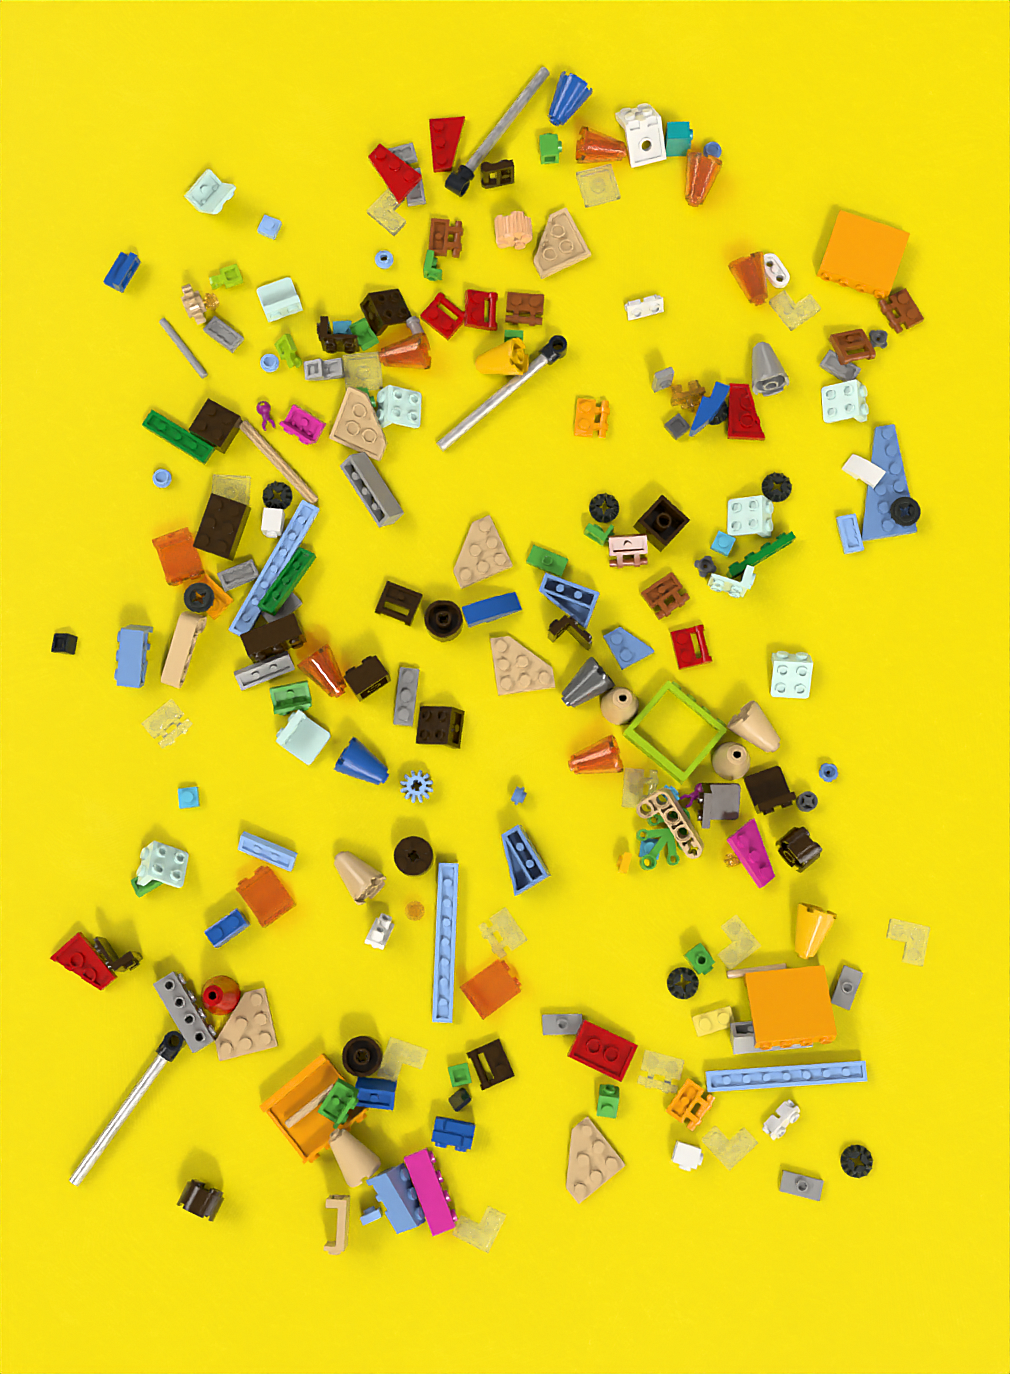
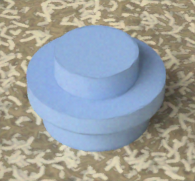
M266 354L261 358L260 365L264 371L274 372L279 367V360L273 354Z
M159 469L153 474V482L159 488L167 487L172 481L171 474L165 469Z

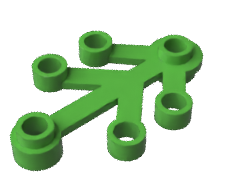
M682 807L683 811L690 820L689 812L687 811V809ZM672 811V813L669 814V816L673 819H676L677 813L675 811ZM657 814L647 818L650 826H656L660 822H665L662 816ZM652 817L656 818V823H652ZM669 827L637 831L636 838L639 841L660 837L649 854L643 855L640 858L639 863L642 869L651 870L655 868L657 864L656 857L666 843L669 854L666 858L667 863L671 866L679 863L680 859L676 852L675 838ZM679 828V832L682 835H687L686 828ZM641 832L645 833L644 839L640 837ZM677 842L678 848H679L680 850H682L681 846H680L679 843ZM671 856L675 857V863L671 862ZM645 859L649 860V866L644 864Z

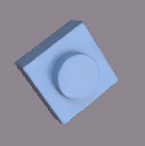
M264 215L257 232L275 240L282 222Z
M372 1206L363 1211L364 1214L360 1219L362 1224L366 1225L381 1218L383 1212L380 1207L375 1209Z

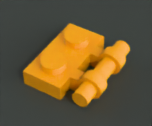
M578 398L574 436L592 438L593 431H599L598 437L605 438L609 426L607 424V417L610 414L609 401L602 400L601 407H595L596 400ZM595 415H600L599 423H594Z
M687 1078L665 1111L681 1123H683L686 1117L689 1118L691 1121L686 1127L694 1131L696 1126H700L702 1123L701 1119L707 1110L710 1111L713 1107L711 1104L715 1097L708 1094L705 1100L701 1098L705 1090ZM698 1102L701 1106L694 1115L690 1111Z

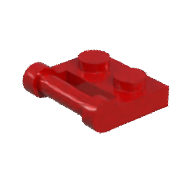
M467 289L465 291L464 326L496 331L498 329V324L496 323L498 293ZM485 300L489 301L488 322H484Z
M439 292L431 304L422 312L420 319L446 340H449L463 325L465 311H461L446 299L442 292ZM442 304L455 314L458 319L456 321L453 320L438 306Z
M704 625L670 632L679 670L713 662L712 657L709 656L703 633L705 631ZM691 634H696L702 658H696Z

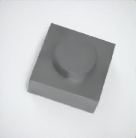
M679 413L664 424V428L675 440L691 428Z

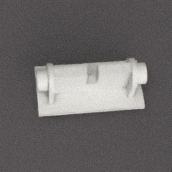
M655 294L643 298L644 302H641L640 299L628 301L627 304H624L628 321L664 312L663 297Z
M791 1100L784 1101L776 1110V1113L781 1116L779 1119L772 1114L763 1124L762 1130L767 1134L771 1132L769 1136L773 1140L780 1138L785 1133V1128L788 1124H793L800 1116V1109L797 1105L793 1108L795 1104Z

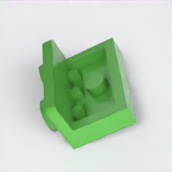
M308 680L269 689L274 714L283 716L293 710L306 711L312 706Z
M338 1078L317 1112L333 1121V1128L337 1129L339 1124L344 1125L349 1116L347 1113L349 1109H354L357 1105L359 1089Z

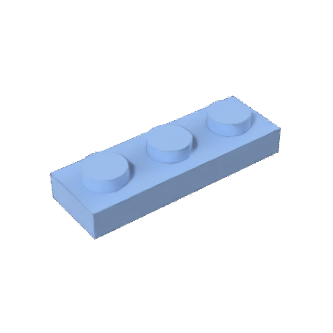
M245 831L240 837L237 849L290 872L294 868L298 854Z

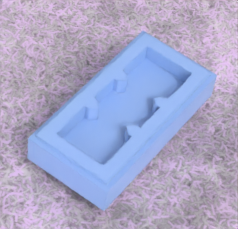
M856 514L837 517L836 522L844 554L863 551L864 547Z

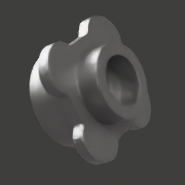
M883 330L870 331V343L873 348H886L887 332Z
M705 556L700 561L696 560L694 566L699 570L700 577H706L707 574L716 571V566L710 556Z

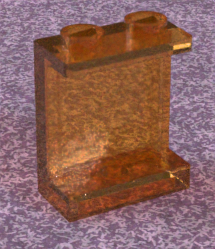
M188 527L152 539L153 546L157 550L166 576L165 580L169 586H178L184 580H194L205 573L197 548L193 547L194 539Z
M261 866L254 871L255 875L250 879L246 877L238 883L239 887L235 890L242 896L257 917L262 928H266L297 904L269 866Z
M497 959L460 987L483 1020L521 992L520 987L522 984L516 976L512 978L509 975L508 971L510 968L504 960L500 962Z

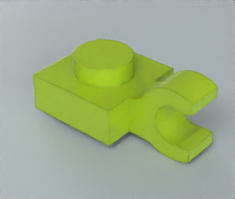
M237 264L219 269L220 275L209 278L212 290L221 287L223 284L227 289L243 283Z
M284 334L274 345L281 360H286L289 368H292L294 365L296 368H299L302 365V360L295 355L297 351L296 345L290 334Z

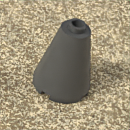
M590 657L563 690V697L561 699L568 707L570 705L576 707L612 689L615 684L593 657Z

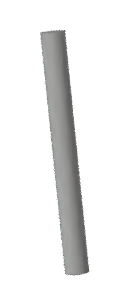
M162 318L159 321L160 325L202 379L208 375L167 320Z

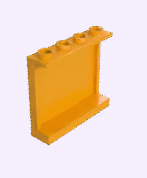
M840 210L817 277L824 281L838 283L842 287L854 288L860 293L872 294L878 299H887L910 233Z
M824 965L745 973L743 980L744 986L747 987L755 1036V1048L769 1050L773 1046L789 1048L794 1044L809 1046L814 1042L829 1044L835 1040L837 1031Z
M324 1053L259 1106L263 1112L269 1115L298 1152L304 1164L307 1161L312 1163L320 1156L318 1152L322 1148L326 1150L330 1148L329 1136L336 1130L333 1128L334 1122L317 1112L321 1104L290 1128L286 1126L285 1121L330 1085H334L338 1078L347 1082ZM355 1106L354 1109L350 1108L347 1112L349 1116L344 1125L339 1124L337 1129H345L349 1132L351 1130L350 1125L354 1121L360 1123L367 1117L365 1112L369 1109Z

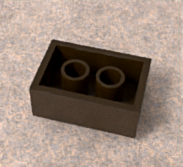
M211 493L193 547L233 561L251 507Z
M294 613L240 634L247 655L253 663L283 653L290 648L298 649L303 646V643L307 642Z

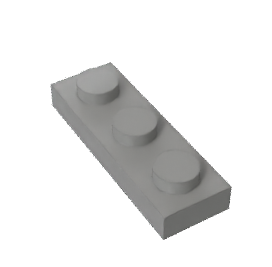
M288 651L237 670L234 672V675L242 691L295 670Z
M400 667L394 725L413 727L419 669Z

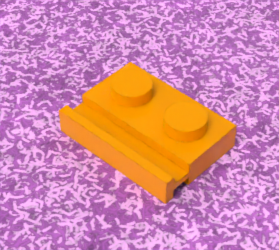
M207 574L202 580L197 582L205 583L213 590L215 597L213 606L208 611H205L213 620L230 603L234 602ZM195 592L197 599H195V602L199 601L203 604L202 598L204 597V595L201 596L200 594Z

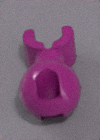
M266 401L259 402L256 410L262 415L263 430L266 431L267 421L272 424L273 428H276L274 421L270 419V404Z
M698 783L694 791L689 795L684 794L680 797V800L691 797L690 803L686 805V808H689L693 801L698 798V792H701L702 783Z

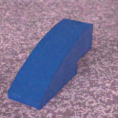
M716 381L711 397H702L689 436L693 437L715 417L725 401L730 386Z
M516 592L495 596L462 607L468 628L483 622L488 623L522 610Z

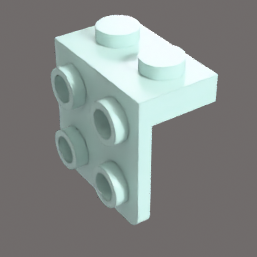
M206 169L184 197L199 212L217 214L222 210V205L226 200L233 197L236 187L234 184L222 183L210 169Z
M289 277L257 289V294L268 323L303 310L292 280Z
M857 379L822 388L823 419L826 423L855 418L859 422L867 421V414H869V408L865 399L867 389Z
M392 385L381 389L377 394L378 410L376 412L381 428L392 423L411 428L420 427L421 393Z
M763 495L730 499L728 501V535L758 534L763 538H770L771 531H773L772 513L774 507L772 501Z
M746 566L740 582L712 573L707 585L713 591H725L734 598L744 597L747 589L750 590L756 576L753 573L754 567Z
M778 651L777 653H772L771 695L773 697L808 698L813 668L811 656L804 652L789 654L786 651Z
M298 710L290 715L288 718L289 723L285 729L281 728L276 735V742L301 761L310 765L328 742L331 735Z
M153 841L141 851L140 858L142 861L137 870V884L145 886L154 879L177 888L182 887L189 857L188 853Z

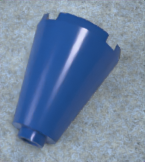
M565 71L559 77L548 114L550 123L555 126L564 125L593 92L592 88L589 90L586 87L588 84L572 73L567 76Z
M354 736L349 741V746L343 750L333 768L336 772L379 785L380 782L384 784L389 776V773H387L388 768Z

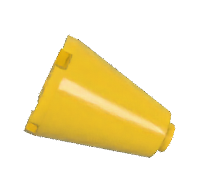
M512 338L479 355L475 361L476 369L482 374L523 375V373L528 371L529 367L528 354H524L523 350L526 346L520 338Z
M798 903L795 952L798 953V957L809 960V957L815 956L837 917L836 913L829 910L825 913V910L821 907L807 903Z

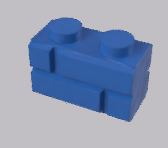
M236 908L230 912V915L223 917L205 930L204 933L215 948H220L249 927L250 923L242 911Z
M436 1116L431 1141L435 1142L437 1147L447 1148V1145L455 1146L454 1150L466 1152L467 1149H471L476 1124Z

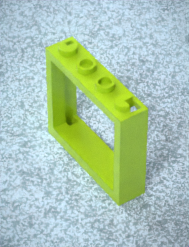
M668 680L624 731L623 736L682 785L728 729L725 728L726 724L718 718L714 719L706 707H700L696 704V699L693 696L684 694L681 691L682 688L673 681L671 683ZM668 690L718 731L685 772H682L634 731Z

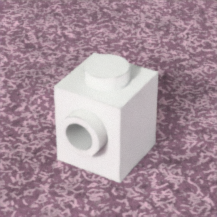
M264 508L261 530L266 537L277 538V536L283 535L285 520L283 509Z
M676 1140L671 1161L678 1163L679 1168L690 1171L691 1168L696 1169L697 1165H701L703 1160L702 1149Z

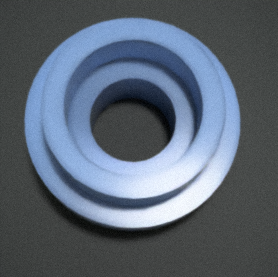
M380 251L375 256V263L379 268L387 269L393 264V256L389 251ZM387 257V260L382 261L381 258Z

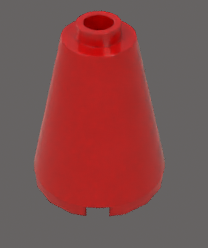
M222 975L215 976L209 979L203 986L201 1001L208 1012L214 1015H226L234 1011L240 1002L241 991L238 984L232 978Z

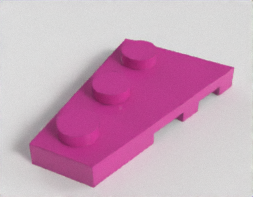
M754 818L750 819L727 839V842L758 888H762L775 875Z

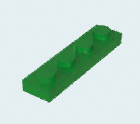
M151 410L142 423L144 428L204 465L215 451L214 447L154 410Z
M792 531L788 534L785 532L776 537L777 541L772 544L767 542L760 547L761 550L759 552H751L744 557L745 560L741 563L737 561L730 565L726 576L729 579L736 578L744 573L747 565L754 567L793 543L796 536Z
M301 547L297 549L257 605L259 610L272 616L276 615L316 559L314 553Z

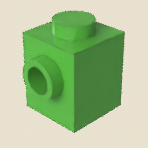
M546 133L539 135L541 164L559 163V152H562V142L558 141L557 134Z
M701 943L683 955L697 975L701 973L705 975L713 969L712 964L715 961Z

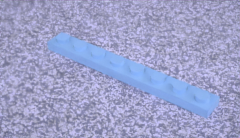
M304 500L301 501L228 629L230 632L240 637V634L253 629L262 613L257 605L299 548L320 511L318 507Z
M439 863L432 1022L452 1023L458 863Z
M865 1061L705 1071L707 1092L867 1081Z

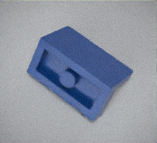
M121 252L105 277L104 284L123 293L141 263L138 256L132 252L129 255Z
M358 1077L355 1088L359 1089L357 1095L359 1101L356 1106L393 1110L397 1081Z

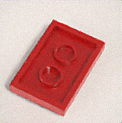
M583 1019L567 1056L622 1082L638 1045Z

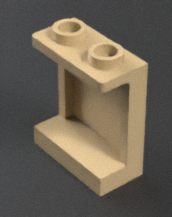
M330 1194L326 1199V1208H338L336 1241L326 1242L324 1251H328V1254L339 1255L348 1246L350 1195Z

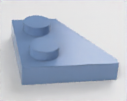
M621 627L603 636L621 670L654 653L651 647Z

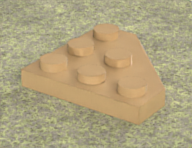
M567 208L561 209L549 216L547 226L542 235L533 261L541 279L591 256Z
M348 386L329 438L360 453L365 452L367 456L380 461L388 443L369 396L357 388Z
M490 515L472 522L454 567L453 573L461 589L513 567Z
M510 636L490 639L498 696L555 688L553 668Z
M266 988L244 993L215 1041L219 1061L278 1046Z
M588 1116L572 1128L566 1181L567 1190L577 1203L580 1204L625 1166L624 1162Z

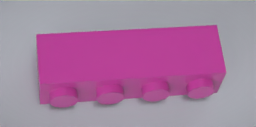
M426 1147L405 1156L404 1160L432 1236L455 1228L458 1217L455 1209L451 1210L448 1204L451 1199L447 1189L443 1190L441 1182L444 1180L440 1170L436 1171L433 1164L436 1162L433 1151H429Z

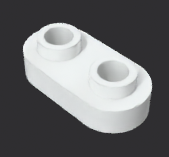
M765 254L760 262L761 270L774 287H785L790 278L788 271L775 254ZM770 263L772 267H768L766 264ZM776 278H781L782 281L779 282Z

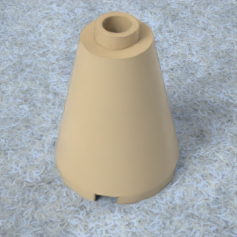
M615 687L608 690L601 700L603 716L615 725L631 722L639 710V702L636 695L625 687Z
M751 700L740 709L741 712L738 715L735 714L731 718L727 727L730 731L767 753L770 751L774 752L780 746V737L758 703Z
M725 742L715 749L712 756V766L717 775L723 779H739L749 770L750 755L741 744Z
M341 851L335 856L334 865L357 905L366 903L364 899L367 897L372 899L385 885L383 880H386V877L349 851Z
M338 1128L330 1134V1147L346 1183L350 1187L362 1184V1178L367 1176L369 1179L381 1165L380 1158L347 1130H340Z

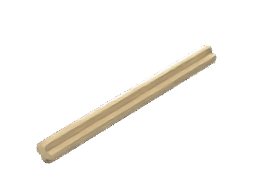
M246 420L239 425L240 429L307 502L314 505L318 501V497L251 424Z

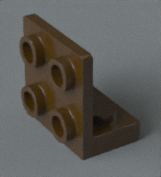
M399 289L368 293L360 304L361 310L376 336H381L388 326L407 323V319L412 317Z
M421 706L416 744L444 745L453 749H460L465 711L447 706Z

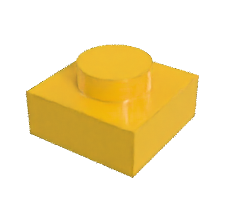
M624 852L623 856L619 855L616 864L619 867L618 872L627 873L632 857L631 853Z

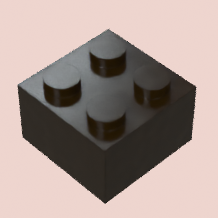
M208 398L190 426L189 431L194 436L214 447V449L225 454L239 432V425L243 421L238 414Z
M661 495L633 527L640 534L646 533L647 540L662 552L690 519L664 495Z
M376 655L366 657L362 660L360 666L348 669L345 672L346 675L343 676L359 702L391 681L388 672Z

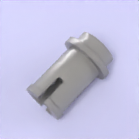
M416 316L407 319L406 326L410 328L415 340L420 341L424 339L426 334L419 323L420 319Z

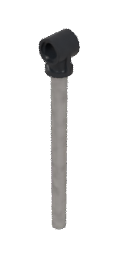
M545 67L540 68L466 165H460L457 173L453 171L448 176L445 188L459 197L466 193L470 180L472 181L475 177L473 172L549 76L550 72Z
M561 335L551 337L549 343L539 350V356L529 364L526 373L513 377L436 443L442 451H445L546 364L552 365L556 360L563 358L567 352L566 339ZM558 344L561 345L562 348L560 350H556L553 348V346Z
M174 1030L165 1035L162 1043L156 1050L158 1053L157 1057L69 1178L72 1184L75 1186L80 1185L168 1061L172 1062L187 1042L180 1030ZM173 1035H176L179 1038V1044L177 1046H174L171 1043V1038Z

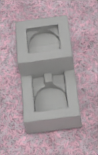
M320 358L305 361V380L316 381L344 378L343 359L335 358L323 361Z

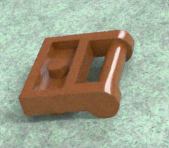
M863 329L831 334L829 338L831 345L838 355L840 365H846L849 362L861 359L871 360L876 356V352ZM864 349V352L847 354L848 351Z

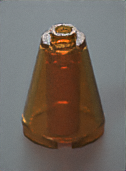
M587 126L581 127L579 135H582L580 140H577L576 145L577 164L621 161L623 157H626L627 146H625L624 142Z
M699 152L688 153L685 200L689 206L698 207L705 201L722 168V160L712 155L704 157Z
M763 252L752 253L748 257H741L729 263V270L750 304L759 306L766 303L765 299L768 298Z
M418 332L385 346L378 353L380 363H383L386 367L430 369L431 356L428 357L430 345L426 334L423 332Z
M328 644L297 665L306 676L330 697L335 696L338 698L346 692L344 690L347 687Z
M613 735L607 736L571 755V760H568L570 771H574L575 774L623 772V762L619 755L620 750Z

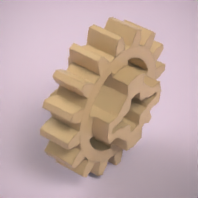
M190 284L182 286L184 296L181 299L189 318L194 317L198 325L206 322L204 312L207 310L199 291L194 292Z

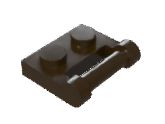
M503 159L493 164L489 162L481 164V172L483 173L481 185L483 188L489 189L514 183L513 159ZM495 173V178L491 179L490 174Z
M387 581L375 613L387 615L405 622L407 626H411L423 594ZM388 602L409 610L408 616L384 607L385 603Z
M499 1039L466 1053L468 1059L471 1058L479 1077L481 1090H485L515 1076ZM480 1053H484L494 1078L488 1080L478 1057Z

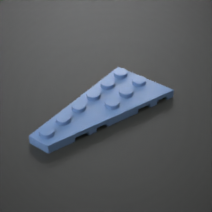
M895 425L876 427L874 429L871 463L880 467L886 473L874 488L867 484L861 535L862 542L917 532L916 523L903 527L902 525L895 524V521L891 518L890 508L892 503L900 497H910ZM909 506L904 510L900 509L902 510L901 517L905 515L909 516V514L907 513L908 509L910 508Z

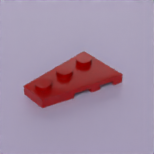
M465 116L429 119L434 173L452 171L462 128L465 123Z
M381 144L368 156L369 161L383 179L398 204L405 199L422 179L420 173Z
M730 383L727 439L764 441L765 435L761 429V422L756 413L749 384Z
M78 932L50 957L51 960L60 963L65 969L79 975L81 979L100 991L104 990L118 977L113 970L111 971L106 966L104 959L82 932Z

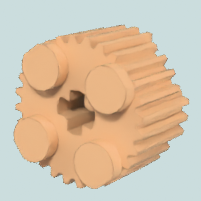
M523 211L511 212L510 216H503V218L502 215L495 217L496 242L499 248L514 246L515 249H523L525 244L532 241L531 218L524 216Z

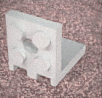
M640 104L637 108L633 109L623 108L620 112L615 113L617 122L625 130L631 168L666 159L661 116L650 104ZM649 140L650 146L647 149H642V143Z

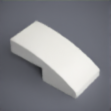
M852 454L842 468L856 480L858 478L872 488L877 485L886 473L880 467L855 454Z

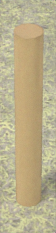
M783 963L727 971V978L744 977L745 973L787 968L786 964Z
M333 1084L286 1120V1126L288 1128L292 1127L321 1104L332 1089Z

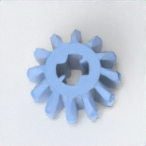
M412 770L411 778L407 774L404 775L408 782L401 781V785L407 786L402 788L401 792H408L405 795L406 800L412 796L411 802L415 803L416 797H418L419 802L422 803L423 799L421 796L424 795L426 799H429L426 791L433 792V788L427 787L432 785L433 781H426L429 775L425 774L422 777L421 770H419L418 776ZM415 782H418L419 785L422 784L419 787V791H416L415 788L412 790Z

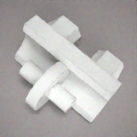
M381 913L379 918L376 917L365 939V943L371 944L373 948L383 950L395 925L391 923L392 917Z

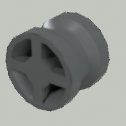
M809 791L803 792L796 799V806L802 812L813 810L818 803L816 795Z

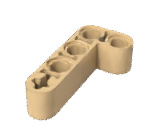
M191 611L181 613L163 669L161 683L179 689L182 687L198 634L202 633L206 626V616Z
M660 788L639 802L636 811L640 817L649 818L659 812L687 857L695 859L701 855L704 843L670 789ZM659 794H664V795H666L668 801H667V802H662V801H660L659 798H658V795H659ZM642 804H648L651 807V811H644ZM669 811H675L678 814V818H671ZM679 828H686L689 834L682 835L679 832ZM691 846H693V847H696V846H697V847H698L697 851H696L695 849H691Z

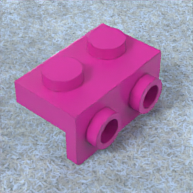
M293 404L285 421H281L279 425L284 427L283 430L286 433L295 434L299 437L298 440L308 445L317 442L326 423L300 406Z

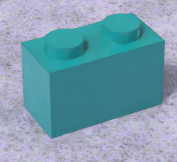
M667 122L664 138L666 157L686 156L687 150L691 149L693 129H690L689 122Z

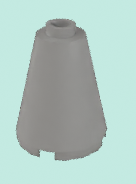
M765 342L757 343L752 350V390L756 395L763 393V396L780 393L784 390L783 387L786 384L787 386L789 385L788 375L771 345Z

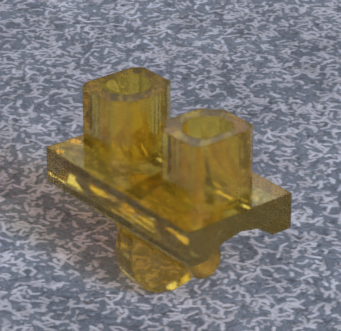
M698 380L690 381L688 383L689 391L683 392L681 385L672 386L671 406L681 404V409L688 408L690 413L695 411L694 406L700 405L699 399H702L704 393H706L705 388L701 387Z

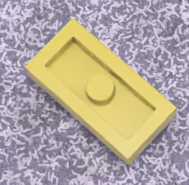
M730 1006L691 1017L697 1037L729 1028L730 1023H735Z

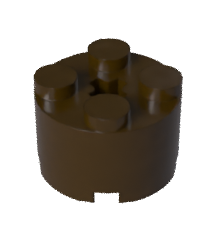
M438 600L430 604L426 609L424 622L428 634L433 639L447 642L455 639L461 633L463 628L462 612L454 602ZM440 619H447V623H441Z
M803 826L801 828L793 827L775 843L776 846H780L778 852L790 867L795 865L799 868L796 871L800 873L814 863L822 852L821 846L817 842H813L809 837L808 830Z
M410 836L402 839L397 844L394 850V862L403 874L410 877H419L431 869L434 862V853L426 840L417 836ZM413 852H416L419 858L412 862L409 855H413Z
M358 1036L351 1039L344 1046L342 1052L344 1068L351 1075L357 1077H367L375 1073L382 1065L384 1058L380 1043L370 1036ZM359 1052L367 1053L366 1061L364 1059L361 1061L358 1059L360 1057Z
M192 1179L191 1182L188 1181L177 1205L182 1206L184 1204L183 1209L201 1218L210 1216L208 1220L213 1222L224 1200L222 1197L223 1192L215 1188L208 1190L204 1188L205 1183L197 1179Z

